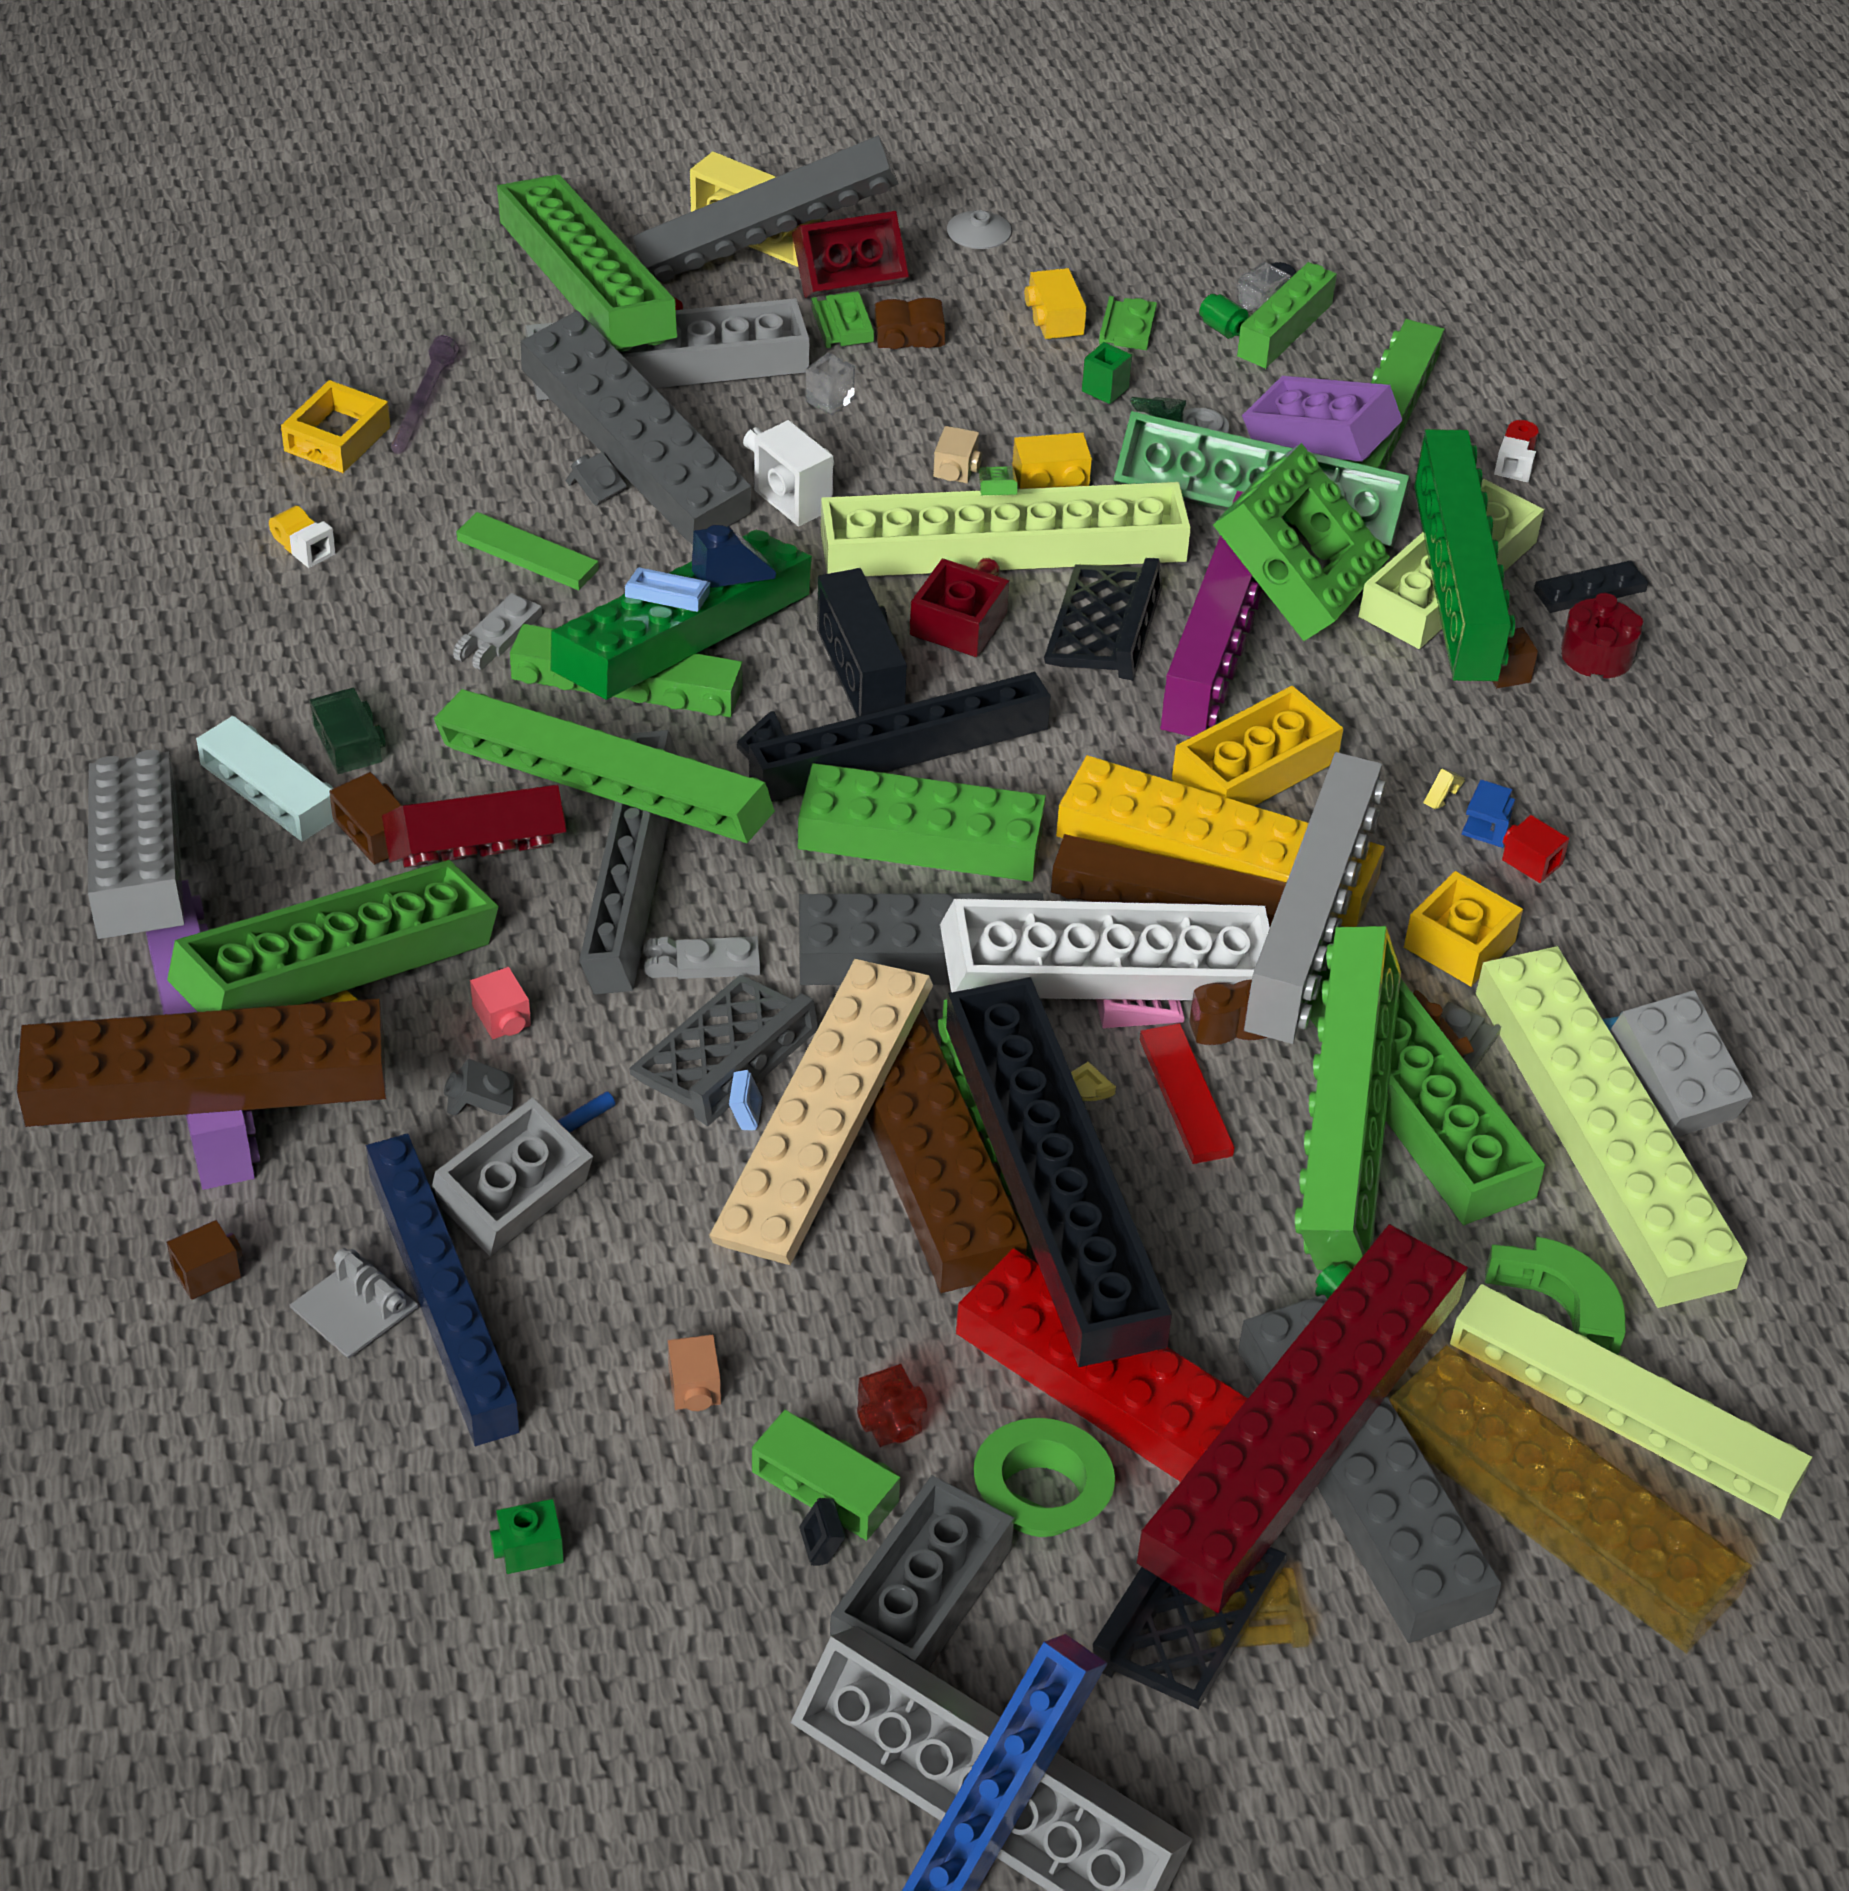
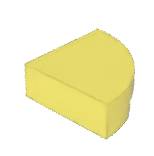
M1441 769L1423 803L1433 809L1443 807L1445 805L1444 799L1448 792L1456 794L1464 783L1465 778L1455 772Z
M1089 1062L1071 1072L1083 1101H1097L1115 1095L1116 1086Z

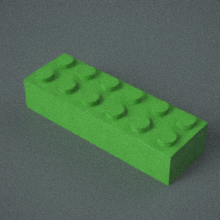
M813 763L798 816V849L1032 882L1043 829L1046 795Z

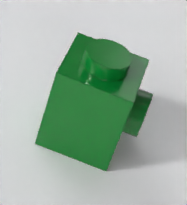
M1105 342L1100 344L1084 359L1082 392L1108 404L1115 401L1129 388L1132 354Z
M553 1499L496 1510L498 1529L489 1531L494 1559H504L507 1574L564 1563L562 1537Z

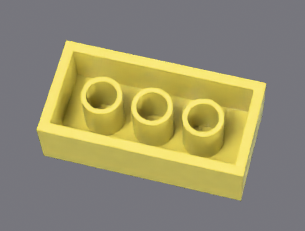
M712 151L690 169L691 212L773 179L776 176ZM821 219L810 220L800 225L819 223ZM800 225L789 232L778 233L766 238L760 244L749 245V247L798 267L792 232Z

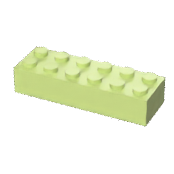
M1483 479L1481 490L1487 492L1488 497L1486 513L1493 518L1492 540L1498 541L1497 563L1503 565L1505 572L1537 543L1544 509ZM1423 532L1365 582L1358 616L1419 650L1442 629Z

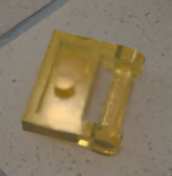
M1293 1568L1282 1569L1252 1621L1286 1618L1287 1624L1247 1627L1235 1648L1291 1643L1292 1648L1308 1647V1625L1303 1617ZM1266 1570L1251 1571L1248 1576L1264 1573ZM1242 1591L1233 1594L1223 1607V1614L1243 1609L1246 1600ZM1201 1603L1204 1619L1215 1616L1213 1610ZM1216 1628L1207 1631L1209 1647L1220 1646L1224 1640L1221 1629Z

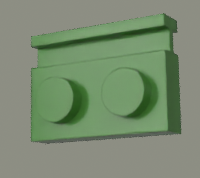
M859 291L828 295L826 300L817 301L816 297L811 298L812 311L826 348H831L832 343L839 342L841 346L874 342V330Z
M1109 296L1100 331L1099 344L1106 342L1113 343L1114 346L1147 350L1157 302H1150L1140 298H1124V301L1121 302L1114 301V296Z

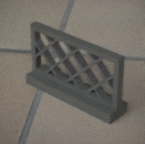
M739 975L629 1068L630 1074L643 1084L692 1108L695 1118L709 1126L730 1108L729 1100L734 1072L748 1070L757 1084L816 1033L818 1025L814 999L801 993L793 1000L750 978ZM742 990L756 999L734 1003L731 1001ZM781 1009L774 1017L762 1018V1011ZM757 1012V1019L733 1022V1015ZM728 1016V1023L704 1026V1022L710 1017ZM755 1032L747 1040L735 1042L734 1034ZM729 1035V1043L706 1046V1038ZM700 1039V1047L676 1050V1046L683 1040ZM728 1055L719 1064L707 1066V1058ZM701 1059V1067L678 1070L677 1062ZM672 1063V1071L659 1073L649 1071L655 1064ZM700 1079L689 1091L679 1086V1082Z

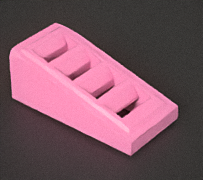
M1096 999L1102 1028L1184 1022L1180 1000H1168L1170 1009H1163L1160 1000H1152L1153 1007H1147L1145 1000ZM1136 1001L1137 1005H1131L1130 1002Z

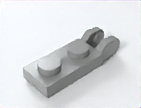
M513 593L509 594L471 632L464 634L458 640L453 650V658L462 662L474 650L479 648L473 655L472 664L474 668L484 669L496 656L500 657L515 642L522 624L533 625L542 616V606Z
M758 936L676 940V942L669 937H660L659 939L655 937L654 939L650 938V940H647L643 946L644 954L648 960L645 961L644 965L648 978L678 977V979L760 975Z

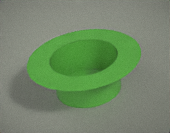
M1029 1418L1014 1421L1000 1427L984 1440L974 1461L975 1483L986 1503L1014 1517L1013 1528L1024 1534L1036 1537L1056 1536L1090 1521L1106 1507L1113 1494L1115 1485L1113 1464L1102 1445L1084 1430L1055 1419ZM1048 1468L1062 1473L1069 1478L1077 1487L1080 1495L1066 1505L1045 1508L1009 1491L1004 1482L1013 1474L1024 1469Z

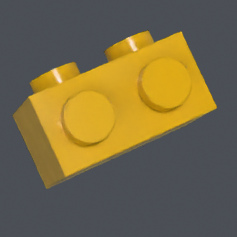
M1069 268L1030 272L1029 286H1026L1024 290L1025 302L1027 307L1031 306L1035 326H1040L1044 338L1051 339L1084 335L1086 305Z
M1083 432L1014 438L1012 467L1015 471L1019 489L1089 486L1092 458Z

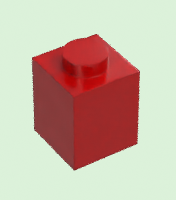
M1530 815L1519 825H1512L1503 838L1505 848L1502 861L1541 884L1563 864L1569 837Z

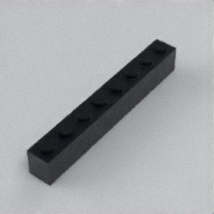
M1031 672L750 744L749 777H755L765 782L770 799L773 802L804 794L813 763L884 773L1048 730L1051 695L1037 673Z

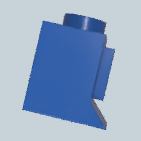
M1480 780L1468 805L1466 815H1469L1461 835L1503 848V838L1508 830L1515 799L1511 798L1512 789Z

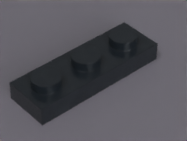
M1630 560L1536 581L1533 591L1549 613L1571 609L1575 604L1583 600L1593 599L1600 593H1608L1616 598L1646 592L1648 581Z

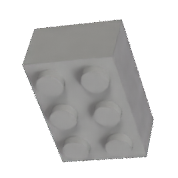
M1695 990L1623 1011L1610 1030V1033L1674 1138L1736 1119L1753 1097Z
M532 1097L435 1171L431 1191L436 1203L491 1257L586 1182L593 1156Z

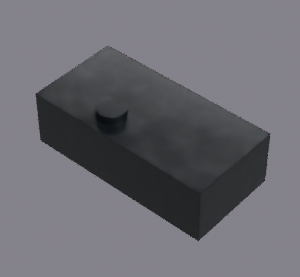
M856 568L818 575L817 631L855 716L859 717L905 705L907 664L888 626L886 609L883 605H878L862 569Z

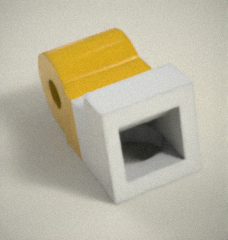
M293 506L269 519V528L273 537L308 568L336 554L333 528L324 521L317 524L308 517L301 507ZM310 545L318 546L321 548V551L312 556Z

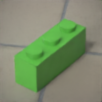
M784 1410L752 1446V1472L811 1508L818 1498H833L841 1525L866 1541L899 1503L900 1477L889 1466L881 1462L875 1463L858 1453L850 1443L844 1440H836L819 1430L811 1420L805 1417L799 1418L787 1410Z

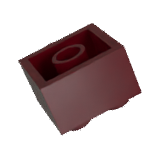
M942 558L911 600L909 635L977 658L1007 615L1010 580L998 577L1000 567L990 558L981 559L975 569Z

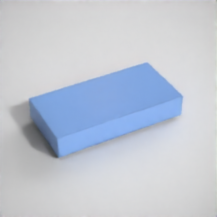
M640 567L636 569L625 585V597L696 612L699 611L710 594V582Z

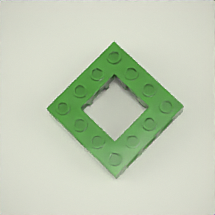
M1302 443L1270 464L1213 524L1303 641L1335 622L1363 590L1365 582L1375 575L1390 558L1382 542L1373 536L1363 523L1361 515L1352 509L1342 496L1337 484L1328 478L1319 466L1316 457L1311 452H1308ZM1284 514L1292 525H1296L1310 543L1312 551L1319 558L1331 560L1328 565L1321 568L1318 560L1311 556L1299 541L1296 532L1291 527H1288L1281 518Z

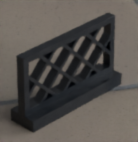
M1145 558L1142 568L1075 564L1044 655L1045 664L1059 667L1118 670L1119 678L1134 681L1162 590L1160 559ZM1081 577L1098 579V581L1087 586L1080 580ZM1122 580H1135V582L1123 588L1116 584ZM1106 588L1112 591V593L1102 598L1095 595V593ZM1085 598L1091 602L1080 609L1073 605V603ZM1121 600L1126 604V606L1116 611L1109 607ZM1098 611L1105 615L1093 622L1087 618ZM1076 622L1083 625V627L1071 633L1065 628V626ZM1112 624L1119 627V629L1107 635L1102 631V629ZM1091 634L1097 638V640L1087 645L1079 641ZM1069 645L1076 649L1069 654L1056 653L1057 650ZM1105 647L1112 651L1111 656L1093 654Z
M1272 1547L1266 1551L1260 1559L1270 1563L1266 1571L1246 1577L1235 1592L1242 1591L1246 1604L1243 1609L1224 1614L1222 1610L1219 1614L1214 1611L1215 1616L1194 1622L1189 1621L1184 1606L1199 1602L1185 1593L1179 1594L1176 1587L1141 1567L1092 1644L1093 1653L1108 1663L1102 1673L1110 1678L1113 1677L1115 1672L1120 1673L1199 1709L1285 1566L1287 1554ZM1177 1608L1182 1625L1157 1631L1153 1622L1156 1614ZM1220 1628L1224 1637L1222 1644L1200 1651L1194 1634ZM1187 1636L1193 1653L1167 1660L1161 1643ZM1154 1645L1160 1662L1141 1666L1128 1659L1134 1650ZM1211 1661L1208 1667H1206L1205 1662ZM1198 1665L1202 1677L1193 1690L1176 1682L1172 1671Z

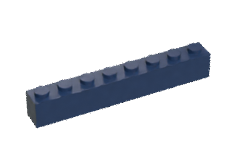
M409 1134L366 1145L372 1184L474 1446L476 1447L519 1433L516 1399Z

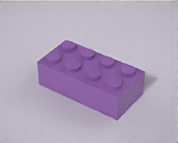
M1281 376L1242 415L1251 439L1289 448H1295L1302 443L1308 452L1336 459L1352 460L1354 462L1363 461L1368 458L1371 452L1384 439L1389 437L1391 432L1403 421L1390 385Z

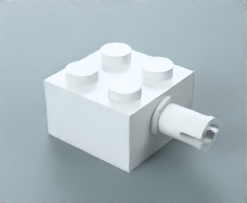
M789 420L764 432L757 427L754 428V432L750 429L744 437L743 444L754 452V491L798 527L821 516V498L832 497L833 455Z

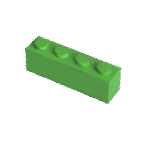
M1307 262L1241 325L1237 357L1266 369L1332 305L1337 273L1324 269L1320 265Z

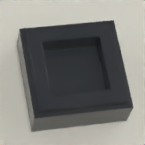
M818 1498L799 1526L811 1566L828 1564L845 1539L834 1499Z

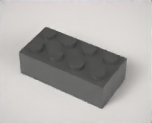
M931 1475L832 1612L830 1637L857 1626L928 1671L1011 1551L1014 1517Z

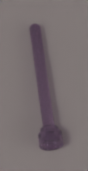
M445 335L437 336L429 348L431 362L391 444V449L396 454L404 452L443 367L455 361L459 352V346L451 337Z

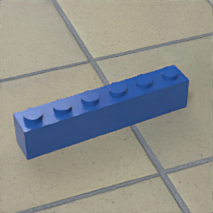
M1067 1634L1043 1642L902 1891H977L1108 1664Z

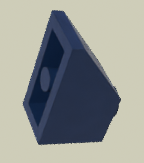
M712 525L708 529L694 531L692 572L699 580L710 582V588L775 579L776 572L764 556L730 526Z

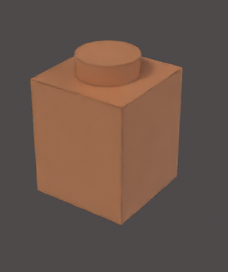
M706 1335L668 1340V1366L675 1410L687 1408L690 1411H702L711 1405H720V1374L714 1336Z

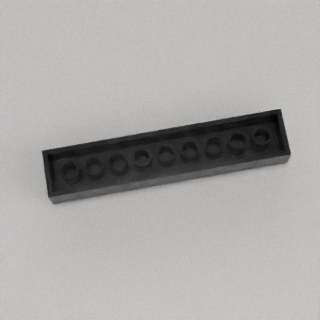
M1028 977L948 993L947 1032L1078 1367L1167 1348L1172 1312L1032 978Z

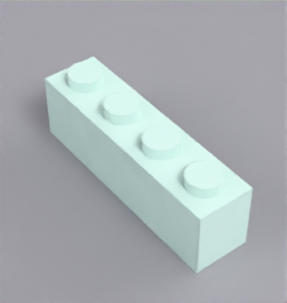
M231 716L196 738L200 764L300 841H305L334 822L329 791L334 788L329 783H323L312 775L305 765L296 763L285 755L278 745L271 744L261 737L251 725H245L235 716Z

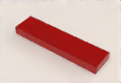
M1180 1023L1141 1030L1139 1040L1192 1164L1233 1157L1235 1147Z

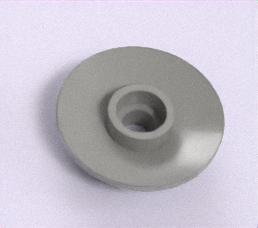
M973 210L962 212L950 219L947 225V233L953 241L962 246L973 249H989L1004 244L1010 238L1011 226L1005 218L989 211Z

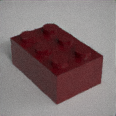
M896 211L800 225L792 232L805 298L897 284L909 277Z

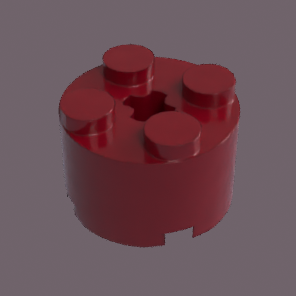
M1600 593L1593 599L1583 600L1575 604L1568 613L1561 642V654L1564 662L1574 671L1590 677L1591 674L1604 675L1603 678H1615L1625 674L1630 670L1635 659L1644 622L1643 618L1628 606L1617 602V598L1608 593Z

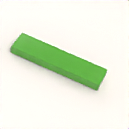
M1012 466L980 467L979 485L981 496L1018 495L1017 479Z
M476 512L456 531L457 541L576 590H580L599 570V563L595 559L479 512Z

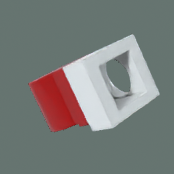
M1515 420L1509 424L1498 453L1494 475L1529 482L1538 437V427L1534 423L1527 420Z

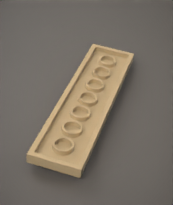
M854 959L709 1235L714 1244L791 1265L933 987L929 975Z

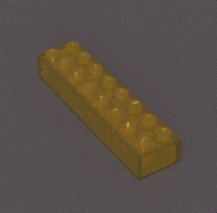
M1446 1345L1390 1398L1392 1406L1425 1460L1686 1654L1741 1595L1752 1567L1751 1564Z

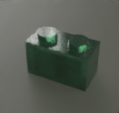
M354 687L309 699L313 727L337 775L382 762L381 748L386 746L383 731L379 724L373 725V716L367 700H360Z

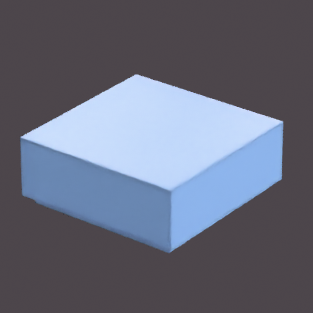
M748 1070L734 1072L729 1106L741 1130H756L759 1123L762 1096Z

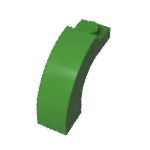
M1536 1237L1533 1250L1492 1244L1485 1269V1283L1535 1290L1552 1297L1567 1311L1574 1333L1584 1335L1590 1341L1619 1355L1625 1336V1309L1623 1301L1612 1279L1595 1261L1571 1246L1542 1237Z

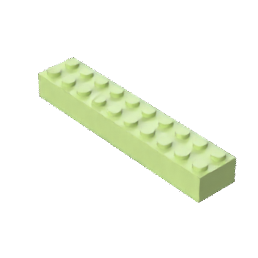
M1179 482L1017 489L1018 495L981 496L980 491L821 498V537L827 574L861 568L865 576L932 573L942 558L974 569L981 559L990 558L999 565L1000 570L1075 567V564L1101 566L1143 564L1145 558H1159L1160 563L1187 562L1191 527Z
M1556 946L1483 962L1476 990L1478 999L1494 1026L1496 1023L1501 1026L1500 1037L1657 1308L1737 1289L1747 1261L1746 1254L1559 947Z

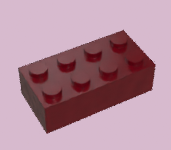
M559 785L403 805L382 815L389 862L403 861L404 868L427 865L428 862L439 860L438 856L442 857V861L464 860L468 856L477 855V850H480L481 857L504 854V851L514 850L516 845H518L519 852L543 848L542 846L554 844L555 836L566 833Z

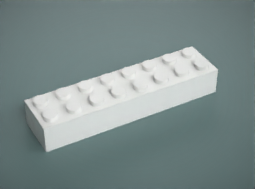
M954 899L940 924L951 992L1031 977L1039 998L1192 1000L1194 990L1202 985L1211 983L1235 985L1243 980H1252L1254 969L1270 929L1265 906Z

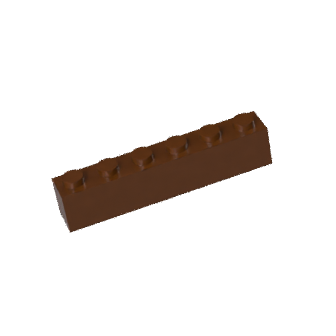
M1064 834L1053 865L1051 893L1059 894L1067 899L1077 898L1091 902L1265 906L1270 927L1286 882Z

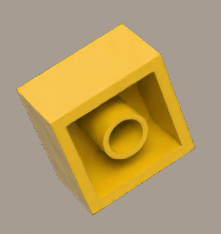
M1454 871L1410 914L1403 948L1472 987L1480 978L1483 962L1499 959L1515 943L1523 909L1459 872Z

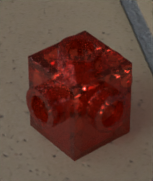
M902 1364L859 1378L858 1418L863 1430L866 1433L872 1432L879 1447L894 1442L903 1443L922 1433L923 1413L928 1410L927 1401L920 1386L913 1387Z

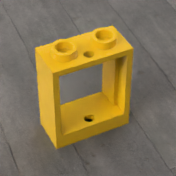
M328 380L281 424L285 452L344 473L391 427L388 401ZM333 410L359 419L342 436L316 428Z

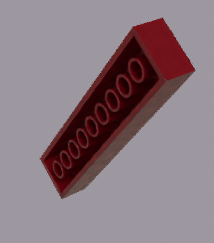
M1388 1224L1141 1530L1136 1563L1219 1614L1458 1304L1468 1267Z

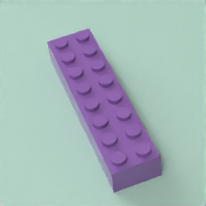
M182 880L184 925L146 931L163 1014L197 1012L167 981L175 940L208 930L207 924H198L197 920L205 919L200 894L191 895L188 880ZM251 1110L186 1115L202 1190L255 1179L252 1163L260 1162V1156L255 1136L247 1137V1135L255 1134Z

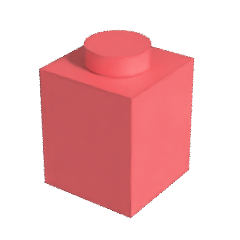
M509 967L470 980L472 1006L492 1040L504 1035H515L522 1031L523 1028L531 1026L529 999Z

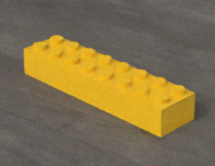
M1086 755L1059 804L1056 836L1063 838L1064 834L1287 883L1309 823ZM1370 842L1366 859H1358L1357 862L1362 864L1356 887L1348 886L1347 889L1352 891L1347 914H1339L1337 917L1342 919L1341 926H1358L1379 879L1385 846Z

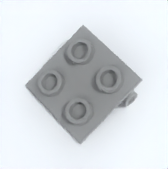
M342 1248L333 1258V1261L336 1263V1271L292 1302L290 1308L344 1356L350 1359L417 1309L418 1304L356 1250Z

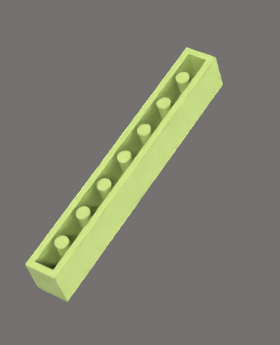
M1481 1284L1456 1318L1450 1344L1779 1520L1805 1477L1812 1456L1800 1451L1794 1445L1769 1435L1752 1423L1727 1413L1714 1406L1710 1401L1683 1390L1668 1379L1659 1377L1639 1367L1626 1357L1617 1355L1597 1345L1584 1335L1574 1333L1553 1322L1547 1316L1536 1313L1511 1300L1501 1292H1496Z

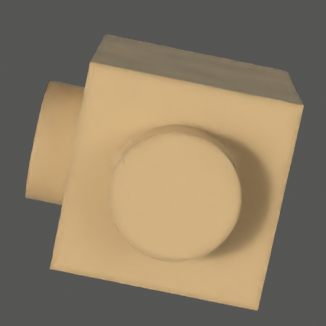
M945 426L934 453L933 477L942 478L947 481L968 483L971 473H978L981 464L982 452L978 451L979 432Z

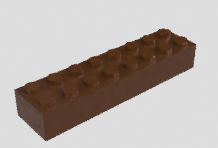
M380 999L21 1025L17 1095L25 1127L386 1099L384 1031Z
M921 1008L866 1118L940 1293L977 1285L1013 1248L1026 1256L1027 1240Z

